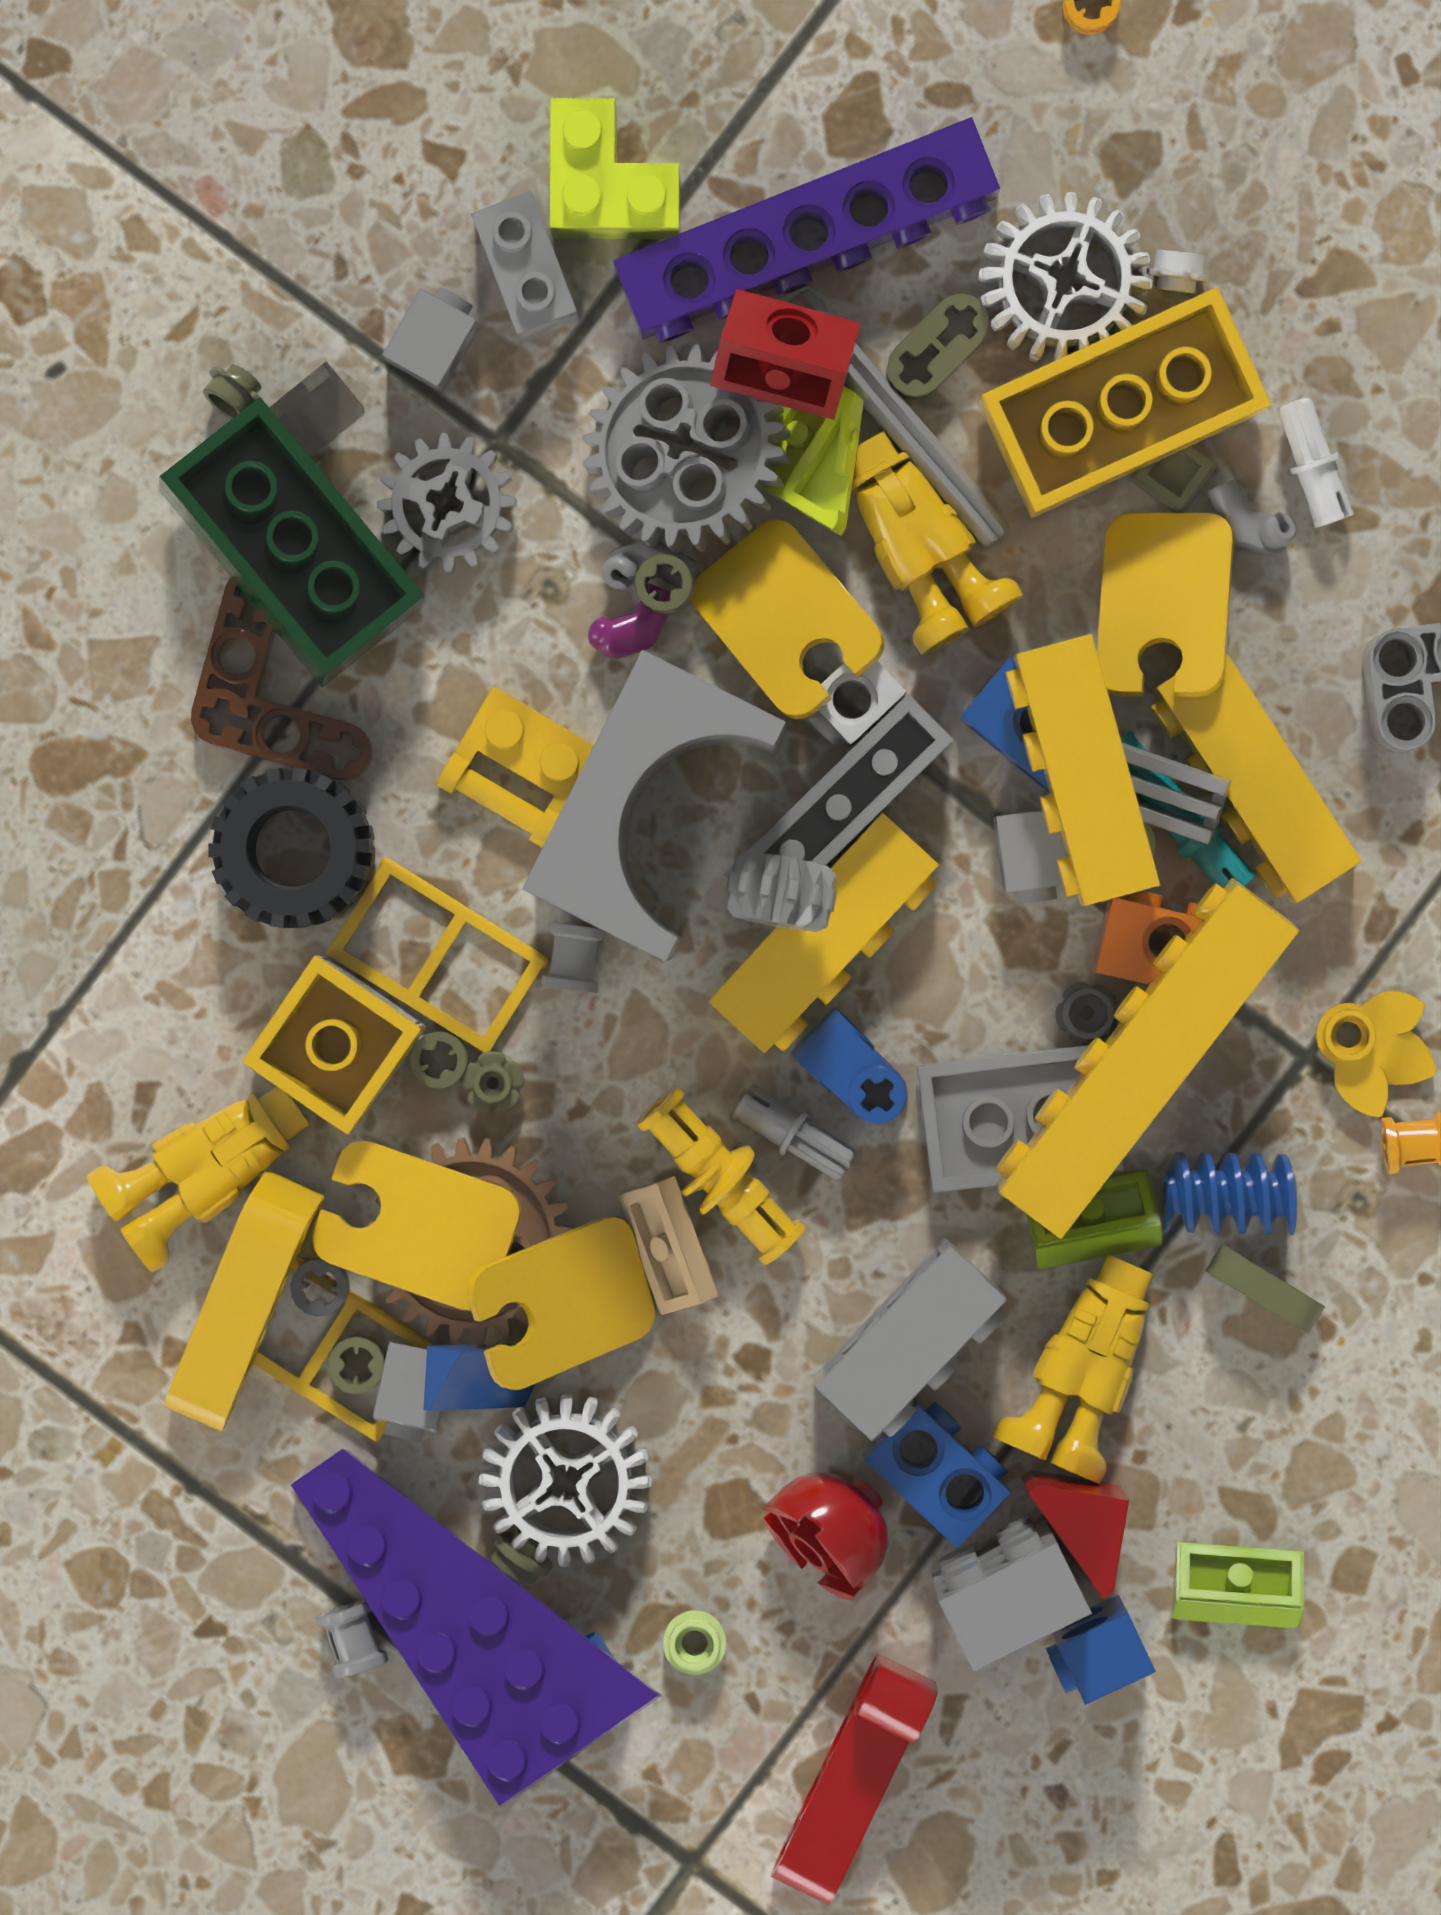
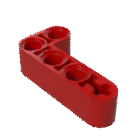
M879 1653L876 1654L780 1850L771 1872L772 1878L829 1905L832 1902L909 1742L912 1744L916 1742L929 1718L938 1695L935 1680Z

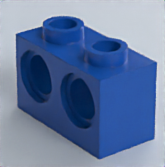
M915 1398L913 1400V1407L916 1408V1411L911 1418L892 1437L883 1432L863 1453L864 1461L958 1549L1011 1494L1008 1486L1001 1480L1009 1471L982 1445L974 1453L969 1450L955 1436L962 1426L936 1401L926 1409ZM915 1430L928 1432L936 1441L933 1455L920 1463L906 1460L899 1452L900 1442L903 1437ZM967 1474L974 1476L981 1482V1495L975 1503L969 1506L954 1505L946 1497V1488L954 1477Z
M1119 1595L1091 1607L1092 1614L1054 1632L1053 1636L1056 1643L1046 1648L1049 1659L1065 1693L1078 1689L1085 1705L1156 1672Z

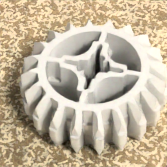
M1074 192L1066 193L1063 201V212H1055L1053 200L1049 194L1042 195L1039 198L1041 217L1035 218L1030 208L1025 204L1019 205L1015 210V214L1022 228L1018 230L1012 224L1001 221L996 228V232L1008 246L1004 247L996 243H987L983 254L988 259L999 263L1000 267L980 269L979 281L986 284H998V289L983 294L980 301L987 308L1002 305L1004 311L998 313L991 320L990 326L994 331L1003 329L1011 322L1017 329L1007 341V346L1012 350L1018 348L1026 336L1035 341L1029 353V360L1037 363L1040 360L1045 345L1055 347L1054 362L1068 355L1067 348L1075 347V350L1078 351L1089 346V343L1093 341L1096 343L1109 337V330L1117 333L1131 327L1132 324L1122 316L1123 313L1134 317H1143L1147 310V305L1141 300L1131 297V293L1149 292L1152 288V279L1145 276H1134L1132 271L1147 266L1150 262V256L1147 252L1128 255L1126 249L1132 247L1140 239L1139 231L1132 229L1118 237L1114 230L1120 225L1124 214L1119 210H1115L1110 214L1105 223L1098 220L1096 216L1102 203L1099 198L1093 197L1087 206L1086 213L1083 214L1075 212L1077 196ZM1059 230L1074 231L1066 250L1059 255L1048 257L1035 253L1033 257L1020 252L1030 241L1042 234ZM1091 239L1099 243L1110 256L1116 271L1117 289L1105 285L1106 280L1092 274L1088 268L1086 256ZM1077 252L1078 257L1073 267L1075 269L1073 280L1081 284L1082 288L1076 292L1071 286L1068 295L1063 294L1057 309H1054L1052 304L1057 294V291H1055L1057 280L1049 276L1048 272L1054 268L1059 274L1062 266L1068 265L1072 253ZM1013 270L1026 275L1025 280L1037 285L1043 293L1044 307L1038 322L1028 315L1016 297L1012 279ZM1083 303L1094 307L1097 303L1110 308L1105 316L1090 326L1077 330L1056 329L1064 310L1072 304Z
M571 1393L562 1394L560 1413L553 1414L546 1396L538 1397L535 1405L539 1418L534 1421L522 1407L516 1408L512 1415L515 1423L521 1430L516 1433L508 1426L500 1424L494 1431L498 1440L508 1446L506 1451L496 1447H486L483 1453V1458L486 1461L500 1466L499 1471H485L479 1476L480 1485L499 1487V1493L491 1494L483 1499V1509L485 1511H493L504 1507L506 1514L499 1517L494 1523L493 1529L498 1534L503 1533L515 1524L521 1532L513 1539L511 1543L515 1550L521 1549L525 1546L529 1537L539 1542L534 1552V1558L540 1563H543L549 1546L559 1547L558 1563L560 1567H568L570 1565L571 1547L578 1546L580 1547L584 1562L586 1564L593 1563L596 1559V1553L592 1542L599 1539L604 1549L609 1553L615 1552L619 1544L611 1529L615 1526L622 1533L629 1536L633 1535L637 1525L630 1517L624 1514L625 1510L645 1513L648 1507V1501L640 1496L631 1494V1490L649 1488L652 1484L651 1475L632 1473V1467L642 1465L648 1461V1451L646 1449H637L627 1453L625 1446L633 1442L638 1436L636 1428L634 1426L628 1427L616 1435L611 1430L620 1417V1412L616 1408L608 1411L602 1422L592 1418L597 1409L598 1400L591 1396L586 1400L582 1414L573 1413L574 1400ZM558 1429L576 1430L592 1436L600 1444L580 1454H568L563 1452L554 1440L550 1441L545 1432ZM528 1443L536 1454L535 1460L542 1470V1481L531 1489L528 1495L519 1500L513 1482L514 1464L517 1455ZM613 1459L619 1478L618 1494L611 1508L603 1516L595 1505L596 1500L590 1492L589 1479L600 1471L604 1464ZM592 1462L583 1469L582 1474L577 1479L575 1486L579 1493L578 1496L575 1493L566 1495L564 1488L562 1494L553 1489L545 1496L540 1497L548 1491L555 1478L556 1473L552 1467L553 1464L555 1466L565 1465L567 1472L569 1466L579 1470L587 1463ZM551 1506H563L568 1508L577 1519L581 1518L586 1527L573 1530L555 1529L538 1522L532 1515L536 1512L540 1513Z

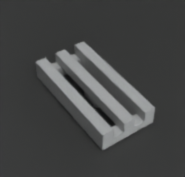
M1122 743L1128 763L1213 792L1211 801L1208 802L1130 774L1135 792L1205 816L1204 823L1202 824L1138 801L1143 822L1205 844L1211 843L1232 781Z

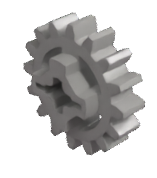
M441 433L438 448L430 450L428 445L419 438L415 440L417 457L410 460L400 453L394 456L397 465L402 469L399 476L382 475L380 481L390 490H393L392 498H384L377 501V508L383 512L393 513L394 517L393 520L387 522L382 527V530L386 536H394L401 533L404 538L396 551L402 557H405L415 549L419 550V567L426 571L432 565L435 558L442 559V565L446 574H454L456 559L462 557L465 558L466 562L473 569L478 568L479 558L476 551L482 547L493 554H497L500 551L498 544L492 538L496 530L512 533L514 526L508 520L501 517L502 510L517 507V499L510 495H502L500 491L501 488L512 481L510 473L504 471L492 474L490 469L494 466L498 458L497 455L490 450L480 458L474 456L476 441L471 437H467L464 440L460 449H454L448 433ZM449 462L444 473L428 481L415 478L430 465ZM473 470L482 477L487 486L490 507L475 501L470 492L469 485L472 480ZM455 484L457 487L455 496L463 504V509L460 513L449 511L445 520L439 522V510L431 503V500L435 494L445 496L449 488H453ZM405 501L420 507L425 523L422 528L421 538L415 534L409 525L405 512ZM467 526L479 530L475 536L464 543L445 546L451 533Z

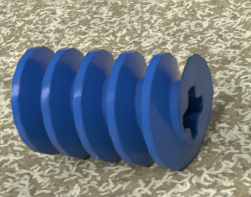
M1175 1152L1164 1174L1162 1201L1164 1232H1169L1175 1214H1181L1187 1233H1194L1201 1215H1207L1213 1233H1220L1226 1216L1233 1215L1239 1234L1246 1233L1252 1216L1259 1217L1264 1234H1271L1279 1216L1285 1218L1290 1235H1294L1297 1221V1183L1288 1156L1286 1154H1277L1270 1172H1268L1262 1154L1252 1153L1245 1170L1242 1171L1237 1155L1235 1153H1226L1217 1171L1210 1153L1201 1152L1193 1170H1191L1185 1153Z

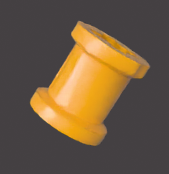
M1435 1112L1433 1119L1395 1123L1392 1117L1381 1118V1147L1385 1169L1388 1174H1398L1400 1167L1438 1163L1441 1167V1112Z

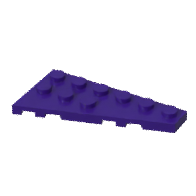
M341 1449L291 1484V1487L499 1806L508 1804L662 1696L618 1663L605 1650L595 1645L568 1624L564 1618L514 1579L502 1572L487 1558L481 1556L459 1539L455 1533L441 1522L436 1521L409 1500L405 1494L350 1451Z

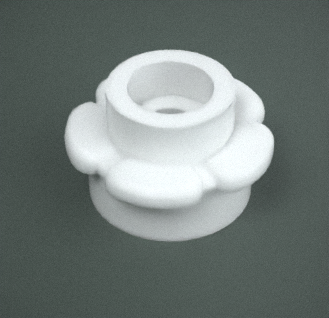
M1155 250L1153 269H1146L1148 275L1158 277V290L1195 294L1196 282H1207L1209 280V275L1204 274L1206 255Z

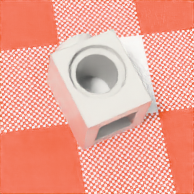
M878 661L859 678L843 663L821 684L832 700L806 719L831 745L842 738L851 747L907 691ZM846 683L861 685L870 697L869 710L863 716L856 719H848L841 716L833 705L835 691Z

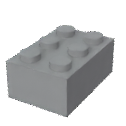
M945 1237L814 1374L815 1388L871 1441L881 1431L892 1437L915 1413L916 1408L913 1407L914 1402L912 1399L926 1384L935 1391L959 1367L961 1362L958 1360L956 1353L971 1337L980 1344L999 1326L1006 1316L1002 1313L1003 1310L1000 1307L1007 1299L1002 1291Z
M1029 1515L1024 1516L997 1530L996 1535L999 1541L977 1552L973 1544H968L950 1552L938 1561L942 1569L932 1574L938 1602L973 1672L1092 1614L1046 1518L1033 1523Z

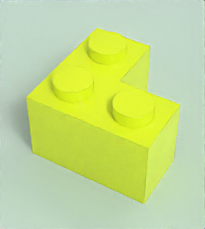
M550 98V230L553 239H667L680 234L681 175L679 163H617V107L615 98Z

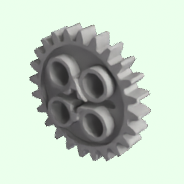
M699 344L693 345L687 361H683L680 353L671 345L667 347L665 364L658 365L646 353L642 355L643 374L636 376L625 367L620 369L626 387L620 392L614 388L604 386L602 391L612 405L609 410L591 409L589 413L602 426L601 432H591L583 435V441L589 447L599 451V454L583 460V466L591 474L602 475L589 485L590 491L597 498L609 497L601 510L611 520L623 515L619 528L629 537L642 528L641 540L648 547L654 548L665 534L666 545L673 553L680 552L685 537L690 538L692 544L699 552H704L707 546V534L712 532L725 544L731 543L728 525L734 521L750 531L753 525L746 511L751 506L768 512L772 508L761 494L764 487L783 488L784 483L771 471L772 466L790 463V456L785 450L774 446L775 443L790 437V431L784 423L771 422L784 412L783 407L710 386L717 352L708 363L706 352ZM673 397L682 398L681 410L674 418L666 421L657 420L658 409L664 401ZM732 417L740 418V428L734 437L723 442L715 441V430L719 423ZM643 427L655 431L665 439L682 446H690L694 440L707 455L725 460H736L738 463L737 467L733 470H728L690 451H683L679 457L665 442L647 437H637L636 431ZM647 456H658V465L655 472L647 479L634 480V467L638 461ZM706 476L716 477L715 489L709 497L700 501L691 500V488L696 481Z

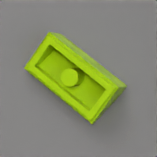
M1148 1169L1110 1176L1062 1239L1058 1238L1027 1214L1036 1263L1039 1269L1107 1257V1254L1112 1256L1157 1247L1162 1244L1161 1222Z
M1177 1542L1172 1596L1173 1619L1296 1628L1299 1626L1304 1612L1303 1551Z

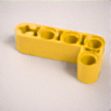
M268 1169L264 1172L250 1193L235 1224L167 1393L164 1407L223 1432L238 1402L296 1257L306 1243L320 1213L325 1194Z

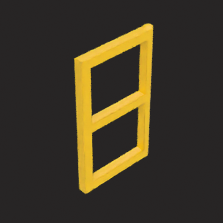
M383 857L379 863L380 868L326 954L484 1053L490 1052L539 972L548 965L549 958L393 860ZM391 875L455 914L409 989H406L345 950ZM466 922L530 961V964L484 1037L420 997Z
M297 1256L292 1269L297 1271L306 1261ZM313 1270L306 1274V1278L336 1296L337 1292L330 1290L333 1285H337L336 1280L326 1274L318 1276ZM349 1290L348 1297L345 1300L346 1304L300 1376L258 1351L253 1364L378 1443L384 1434L386 1422L376 1421L375 1424L371 1423L310 1383L357 1310L416 1348L427 1350V1346L437 1344L352 1290Z

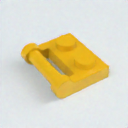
M493 686L455 752L442 770L436 786L451 795L456 790L529 832L531 834L529 840L543 848L594 745ZM478 752L554 795L545 812L470 769Z

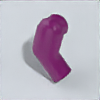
M648 584L649 593L656 591L660 595L656 601H670V592L653 584ZM640 601L634 614L613 620L606 616L597 618L591 624L588 631L589 643L594 649L600 650L604 657L615 659L639 653L642 650H648L656 643L669 614L657 613Z

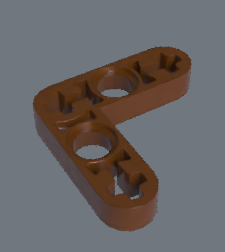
M230 577L225 586L191 710V723L194 731L202 740L224 749L290 767L308 769L337 780H351L359 777L368 769L373 754L370 738L361 728L345 721L258 698L276 631L257 608L255 609L252 622L254 624H266L261 637L243 627H227L229 616L232 614L243 621L247 607L246 601L237 596L239 587ZM235 638L248 640L254 646L256 652L252 668L240 675L227 672L222 667L220 661V652L223 646L229 640ZM221 700L230 701L229 711L231 713L250 719L251 706L262 708V712L258 715L253 725V745L241 744V740L247 731L231 726L224 727L221 736L213 735V724L204 719L206 709H217ZM280 716L294 719L300 729V740L297 746L285 753L272 751L264 738L267 724L272 719ZM311 724L324 725L318 738L330 742H340L343 733L353 735L352 745L361 750L359 760H348L344 770L334 768L335 757L328 753L314 750L313 763L302 761V757L311 744Z

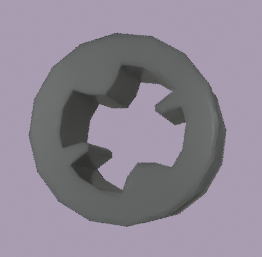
M320 1257L312 1258L303 1263L293 1274L290 1284L291 1297L296 1306L306 1314L313 1316L329 1315L338 1310L347 1299L350 1290L349 1276L343 1268L329 1264ZM313 1270L318 1276H323L330 1272L335 1277L337 1285H333L330 1288L331 1291L337 1292L333 1301L328 1303L322 1297L311 1301L306 1297L303 1289L308 1288L310 1283L305 1282L304 1277L309 1271Z

